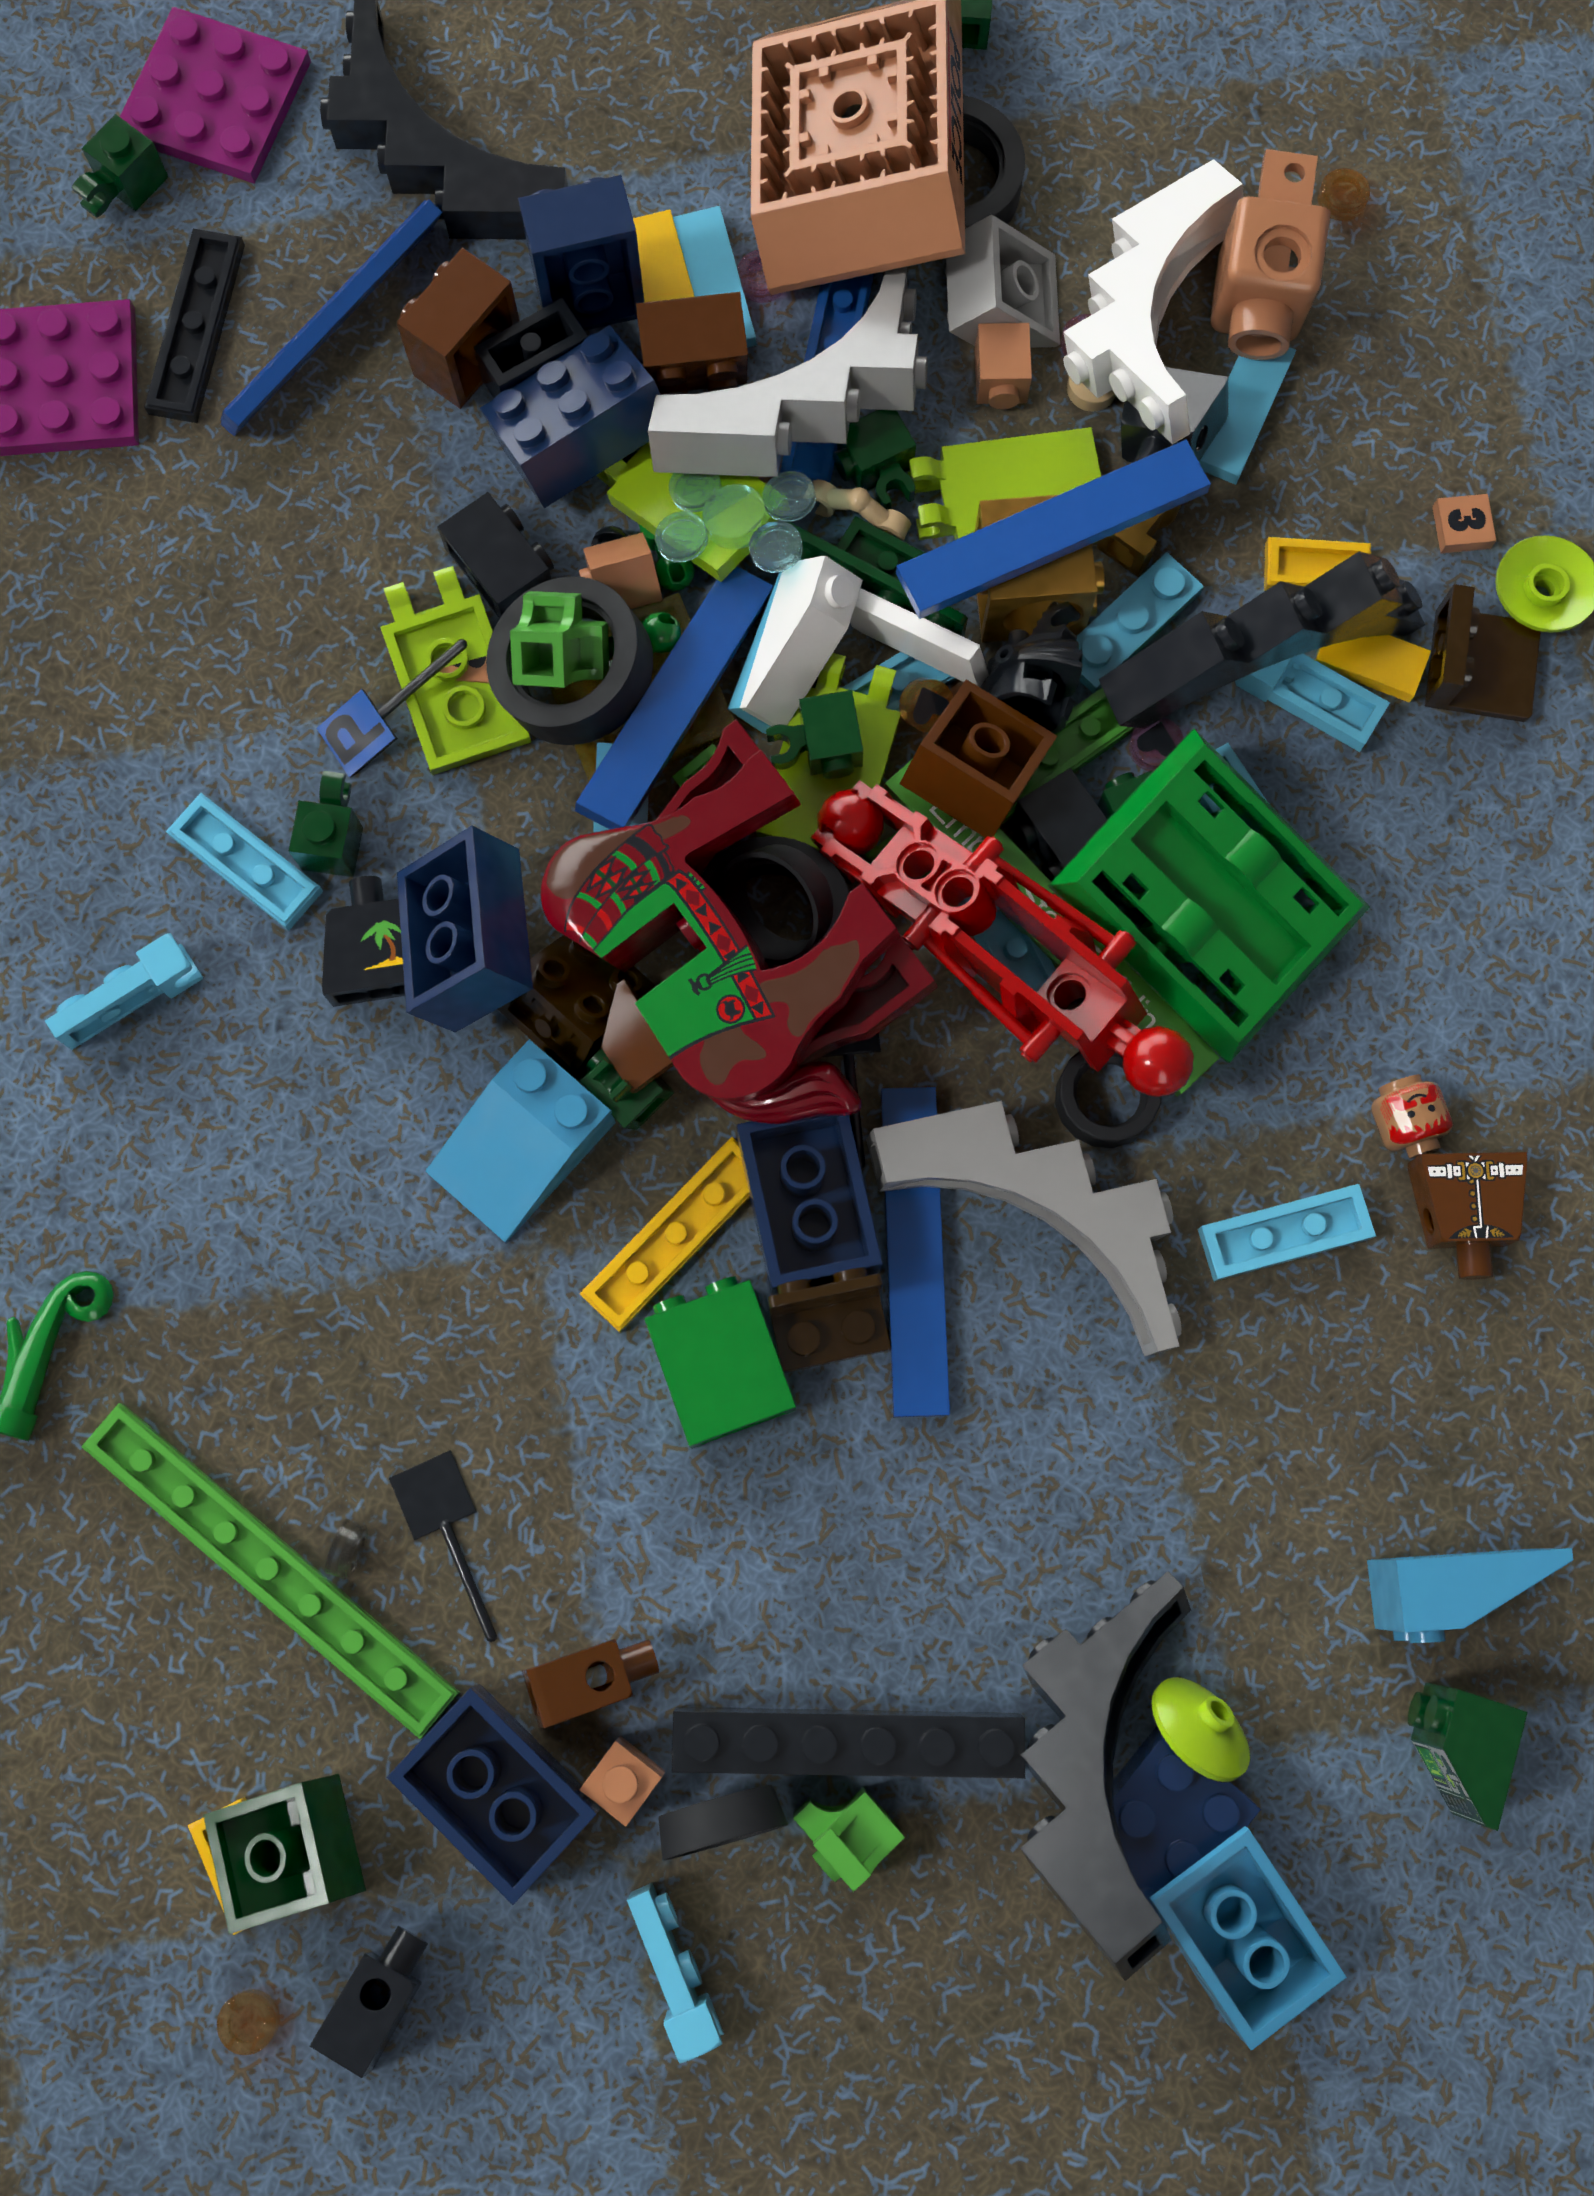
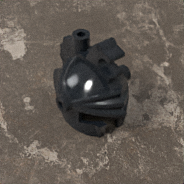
M1054 601L1042 613V618L1037 621V626L1033 629L1031 635L1025 630H1012L1009 633L1007 645L1002 646L996 655L988 661L987 670L989 676L980 688L1050 732L1057 734L1062 731L1075 704L1071 696L1078 687L1081 678L1083 656L1082 650H1079L1077 636L1066 625L1072 621L1079 620L1081 614L1068 601L1060 604Z

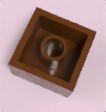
M462 247L451 261H445L438 267L432 282L418 298L411 299L404 306L396 323L413 375L461 409L483 384L473 347L514 325L520 319L511 281Z
M740 292L636 303L643 366L654 379L661 395L688 394L690 390L707 388L708 392L736 388L738 385L747 384L748 350Z
M966 679L919 745L900 785L985 838L987 836L994 837L1034 776L1057 735Z

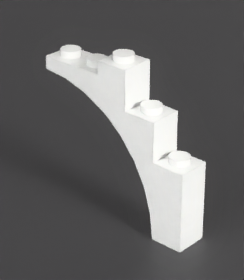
M1214 159L1112 219L1115 242L1112 243V253L1115 259L1088 274L1091 291L1088 307L1091 316L1064 331L1067 355L1064 356L1063 361L1072 381L1077 385L1083 383L1097 398L1113 390L1120 401L1125 402L1128 400L1139 411L1143 422L1150 430L1157 429L1172 445L1190 434L1186 394L1166 371L1156 349L1159 325L1171 297L1189 271L1216 245L1224 241L1236 204L1239 199L1243 198V184Z

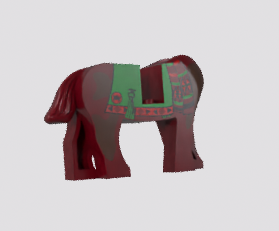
M735 719L723 729L719 744L707 764L682 784L655 821L580 835L562 845L550 859L541 884L542 908L549 923L558 932L623 972L629 970L680 930L696 950H700L701 953L636 1001L635 1005L681 1077L691 1087L707 1095L728 1113L744 1120L766 1124H784L821 1115H854L861 1109L862 1103L859 1095L838 1067L829 1062L815 1061L837 1048L872 1038L937 989L938 986L863 883L848 893L838 919L825 938L816 947L790 963L769 968L759 947L738 916L700 877L717 852L801 805L794 792L763 751L759 750L737 719ZM886 951L881 963L873 971L864 975L867 968Z

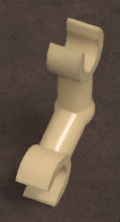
M818 479L811 483L803 498L804 500L820 502L815 512L820 516L831 517L835 510H852L859 513L873 526L892 536L895 535L902 541H904L911 526L910 520L904 514L893 509H885L870 496L866 489L861 487L838 489L831 483Z

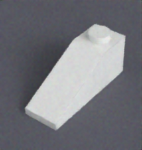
M827 556L784 563L740 709L770 726L778 724L788 725L799 707V699L805 698L847 631L863 581L862 579Z

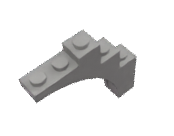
M907 267L885 271L880 290L865 315L840 340L814 358L776 376L736 388L699 394L656 395L648 427L653 471L658 473L778 477L782 455L791 454L792 442L847 444L850 422L859 421L860 409L914 411L917 389H926L928 359L927 356H918V334H912V323L906 322L915 321L917 304L916 289H908Z
M1002 1101L874 1128L866 1141L879 1192L916 1187L966 1190L1005 1201L1042 1219L1078 1246L1107 1279L1130 1317L1144 1357L1180 1347L1177 1336H1180L1182 1331L1180 1317L1174 1304H1168L1162 1283L1167 1279L1166 1265L1160 1251L1153 1250L1151 1243L1171 1233L1169 1224L1173 1222L1171 1202L1165 1192H1160L1157 1179L1093 1193L1091 1186L1096 1183L1094 1164L1088 1153H1082L1079 1140L1015 1154L1014 1147L1019 1145L1018 1130L1011 1114L1005 1115Z

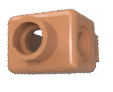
M1266 149L1262 161L1258 197H1243L1236 204L1218 255L1210 321L1215 331L1229 334L1228 347L1233 353L1241 357L1254 360H1268L1284 355L1289 350L1290 341L1299 335L1319 291L1331 212L1326 207L1312 205L1318 156ZM1295 172L1300 175L1301 181L1291 182L1285 177V173ZM1291 250L1294 251L1298 258V266L1296 268L1289 267Z

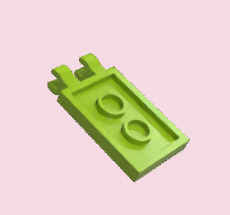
M1092 427L942 446L940 460L928 456L912 458L909 461L911 472H908V475L914 481L915 493L941 490L943 505L930 503L918 506L919 518L916 519V527L919 540L953 535L956 540L974 532L979 502L982 500L1060 495L1101 477Z
M649 442L641 446L640 450L627 463L621 459L596 475L611 487L607 491L611 505L670 547L679 551L687 559L720 582L791 511L788 499L755 476L654 472Z
M453 566L433 572L444 602L443 605L415 613L404 582L383 588L395 622L380 628L402 689L458 640L464 639L467 641V648L445 666L448 667L461 663L457 670L451 673L438 672L406 699L432 775L531 742L528 731L501 706L494 696L489 683L456 681L466 672L469 660L487 656L488 645L493 631L480 594L464 599Z
M832 653L818 676L816 688L811 687L805 698L848 690L840 688L846 665H844L846 656ZM876 665L868 695L852 691L863 746V767L854 768V773L846 777L825 779L823 774H810L806 751L803 752L792 767L777 770L794 792L801 805L756 830V836L791 838L804 842L820 851L810 837L818 829L817 814L825 800L837 791L853 788L859 780L872 789L876 784L881 786L901 719V712L887 708L893 692L892 685L896 670ZM799 707L788 726L801 725ZM783 741L779 754H784L789 750L790 746L787 742Z

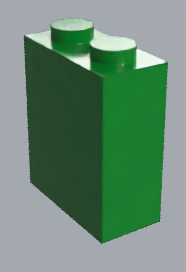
M732 1276L716 1281L705 1287L706 1296L690 1302H686L684 1295L669 1298L653 1306L655 1314L644 1318L684 1434L691 1449L796 1411L793 1397L750 1280L738 1283L737 1277Z

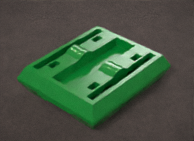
M1195 729L1191 730L1164 761L1138 786L1048 885L1061 899L1114 936L1119 930L1131 934L1135 939L1136 945L1123 961L1227 1063H1230L1370 908L1363 898ZM1206 794L1220 810L1209 813L1198 800ZM1100 872L1106 877L1102 883L1111 891L1118 889L1124 895L1121 898L1123 904L1128 908L1136 907L1147 918V921L1139 929L1092 882ZM1131 875L1139 883L1138 885L1146 891L1135 894L1122 883ZM1301 889L1315 905L1304 908L1293 897ZM1192 962L1200 970L1197 977L1206 985L1212 982L1218 988L1215 992L1216 996L1222 1002H1232L1238 1010L1229 1018L1174 965ZM1226 971L1232 976L1228 981L1231 988L1219 980Z

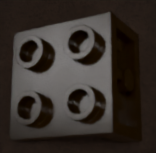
M1454 584L1435 612L1425 707L1520 722L1528 721L1532 716L1541 631L1530 629L1517 622L1514 618L1480 613L1478 608H1473L1475 587Z
M562 935L530 958L533 989L497 1010L576 1079L588 1069L586 1067L587 1063L597 1053L604 1038L617 984L623 979L628 980L639 998L650 992L656 985L636 967L633 966L626 972H623L570 938Z
M860 1267L834 1273V1280L830 1284L812 1287L810 1279H801L777 1286L778 1294L769 1296L768 1303L779 1360L784 1373L891 1351L880 1300V1292L883 1286L880 1274L868 1276L866 1267Z

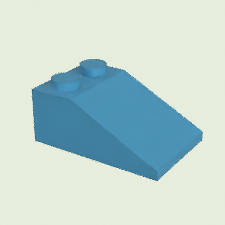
M529 1039L490 1081L425 1172L500 1239L507 1243L616 1122L611 1115V1110Z
M1534 1548L1367 1560L1375 1629L1393 1631L1394 1641H1409V1643L1446 1641L1444 1630L1466 1628L1573 1561L1572 1548Z
M1246 1826L1149 1897L1196 1978L1226 2023L1251 2051L1347 1978L1250 1829Z

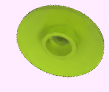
M1547 535L1524 539L1512 546L1498 565L1495 584L1499 600L1512 618L1530 629L1549 633L1570 630L1584 622L1594 610V562L1583 549L1566 539ZM1541 586L1546 588L1550 596L1539 593L1535 587Z
M1173 1677L1161 1682L1152 1695V1712L1161 1735L1174 1753L1194 1771L1209 1779L1219 1782H1232L1242 1776L1250 1763V1750L1243 1729L1230 1707L1208 1689L1191 1680Z

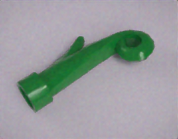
M84 1271L71 1274L59 1282L45 1298L29 1327L25 1339L23 1338L19 1320L16 1317L8 1318L6 1323L8 1359L4 1385L0 1395V1434L29 1442L38 1416L34 1415L53 1347L65 1314L67 1312L77 1320L87 1322L98 1320L104 1316L110 1309L114 1296L112 1285L106 1277L97 1272ZM85 1289H93L95 1293L94 1301L89 1306L81 1307L77 1302L76 1295Z

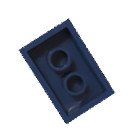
M622 176L596 177L582 184L555 190L542 189L532 195L518 198L541 309L563 298L584 331L638 319L636 303H645L636 228Z
M611 325L598 333L588 336L581 344L556 360L546 363L537 372L512 388L502 391L493 400L480 407V410L507 457L543 508H546L648 443V427L655 397L661 394L654 379Z
M472 825L397 872L406 1013L456 1033L533 989L520 852L518 848Z
M821 1115L784 1124H766L752 1121L737 1124V1139L771 1296L778 1294V1285L790 1281L810 1279L812 1287L832 1283L834 1273L848 1269L866 1267L867 1275L879 1273L883 1263L849 1115Z
M481 1684L471 1687L387 1776L392 1784L512 1905L518 1901L601 1809L598 1804L579 1790L582 1785Z
M1157 1726L1113 1779L1114 1812L1124 1856L1138 1887L1157 1914L1158 1912L1149 1897L1244 1826L1248 1827L1261 1810L1231 1782H1219L1209 1779L1190 1768L1170 1748Z

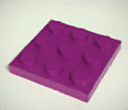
M172 7L120 117L154 143L157 152L255 184L309 68L311 59L308 50L177 7Z
M130 299L0 309V456L139 445L135 307Z

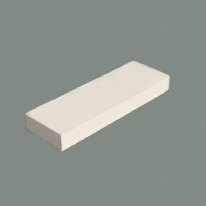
M860 588L850 620L853 628L962 682L967 679L981 687L989 674L979 644L925 618L919 619L916 614Z

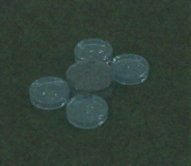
M787 471L778 474V477L771 478L765 485L763 495L761 496L755 489L747 485L732 484L722 487L719 475L673 473L669 481V492L674 504L683 511L670 514L659 523L655 531V542L660 554L667 560L686 562L696 558L703 552L709 535L715 544L723 548L741 549L749 546L754 564L763 571L771 573L786 571L799 561L803 552L800 533L793 525L786 522L800 520L810 513L816 501L814 485L806 475L800 472ZM703 511V520L698 515L691 512ZM767 513L778 521L768 523Z

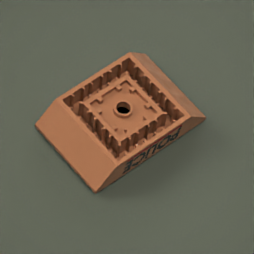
M902 0L771 33L753 41L751 219L767 288L771 295L965 254L961 0ZM856 104L862 105L855 115L849 118H841L848 107Z

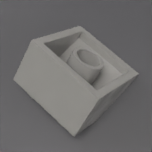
M992 214L966 228L965 254L946 258L945 274L947 278V320L949 332L975 346L978 323H1029L1030 348L1059 346L1060 332L1055 254Z

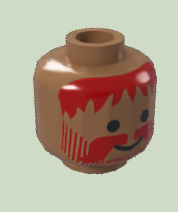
M1417 1074L1395 1080L1378 1088L1380 1096L1373 1101L1371 1112L1386 1149L1390 1151L1406 1150L1409 1159L1441 1149L1438 1139L1451 1131L1453 1122L1438 1084L1422 1081L1421 1075Z

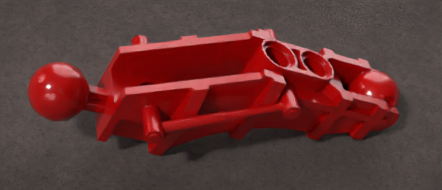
M859 780L853 788L837 791L825 800L817 814L818 829L810 837L812 842L820 849L819 853L832 862L846 880L852 884L855 880L863 883L872 892L885 911L895 918L902 914L913 923L902 936L912 951H919L924 945L971 991V994L1023 1043L1019 1051L1025 1060L1030 1063H1037L1060 1036L1079 1049L1090 1067L1097 1072L1102 1069L1115 1052L1123 1057V1070L1126 1080L1134 1089L1153 1097L1173 1095L1187 1084L1193 1072L1194 1061L1190 1043L1179 1032L1163 1026L1142 1030L1137 1026L1147 1015V1012L1129 981L1115 970L1136 945L1135 939L1131 934L1119 930L1114 936L1059 896L1053 895L999 857L1004 851L1003 845L995 837L987 836L972 853L935 828L927 817L918 811L913 813L895 801L889 792L878 784L872 789ZM885 822L898 832L873 862L869 864L858 855L867 853L877 845L884 832ZM931 871L926 877L921 878L926 872ZM1017 883L1047 903V906L1060 915L1053 919L1019 890ZM971 897L966 904L958 907L959 903L964 899ZM996 906L1004 912L1007 918L1023 927L1062 962L1037 992L970 937L983 933L992 925L996 918ZM1093 938L1105 946L1099 955H1097ZM976 974L1001 994L1002 1004L981 983L979 984L974 979ZM1078 998H1085L1077 1008L1066 1010L1072 1001Z

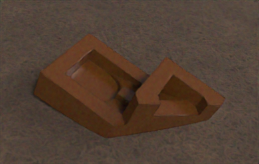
M623 979L617 984L601 1048L621 1079L627 1080L633 1086L630 1092L637 1093L674 1065L635 1005V1002L640 999L628 980Z

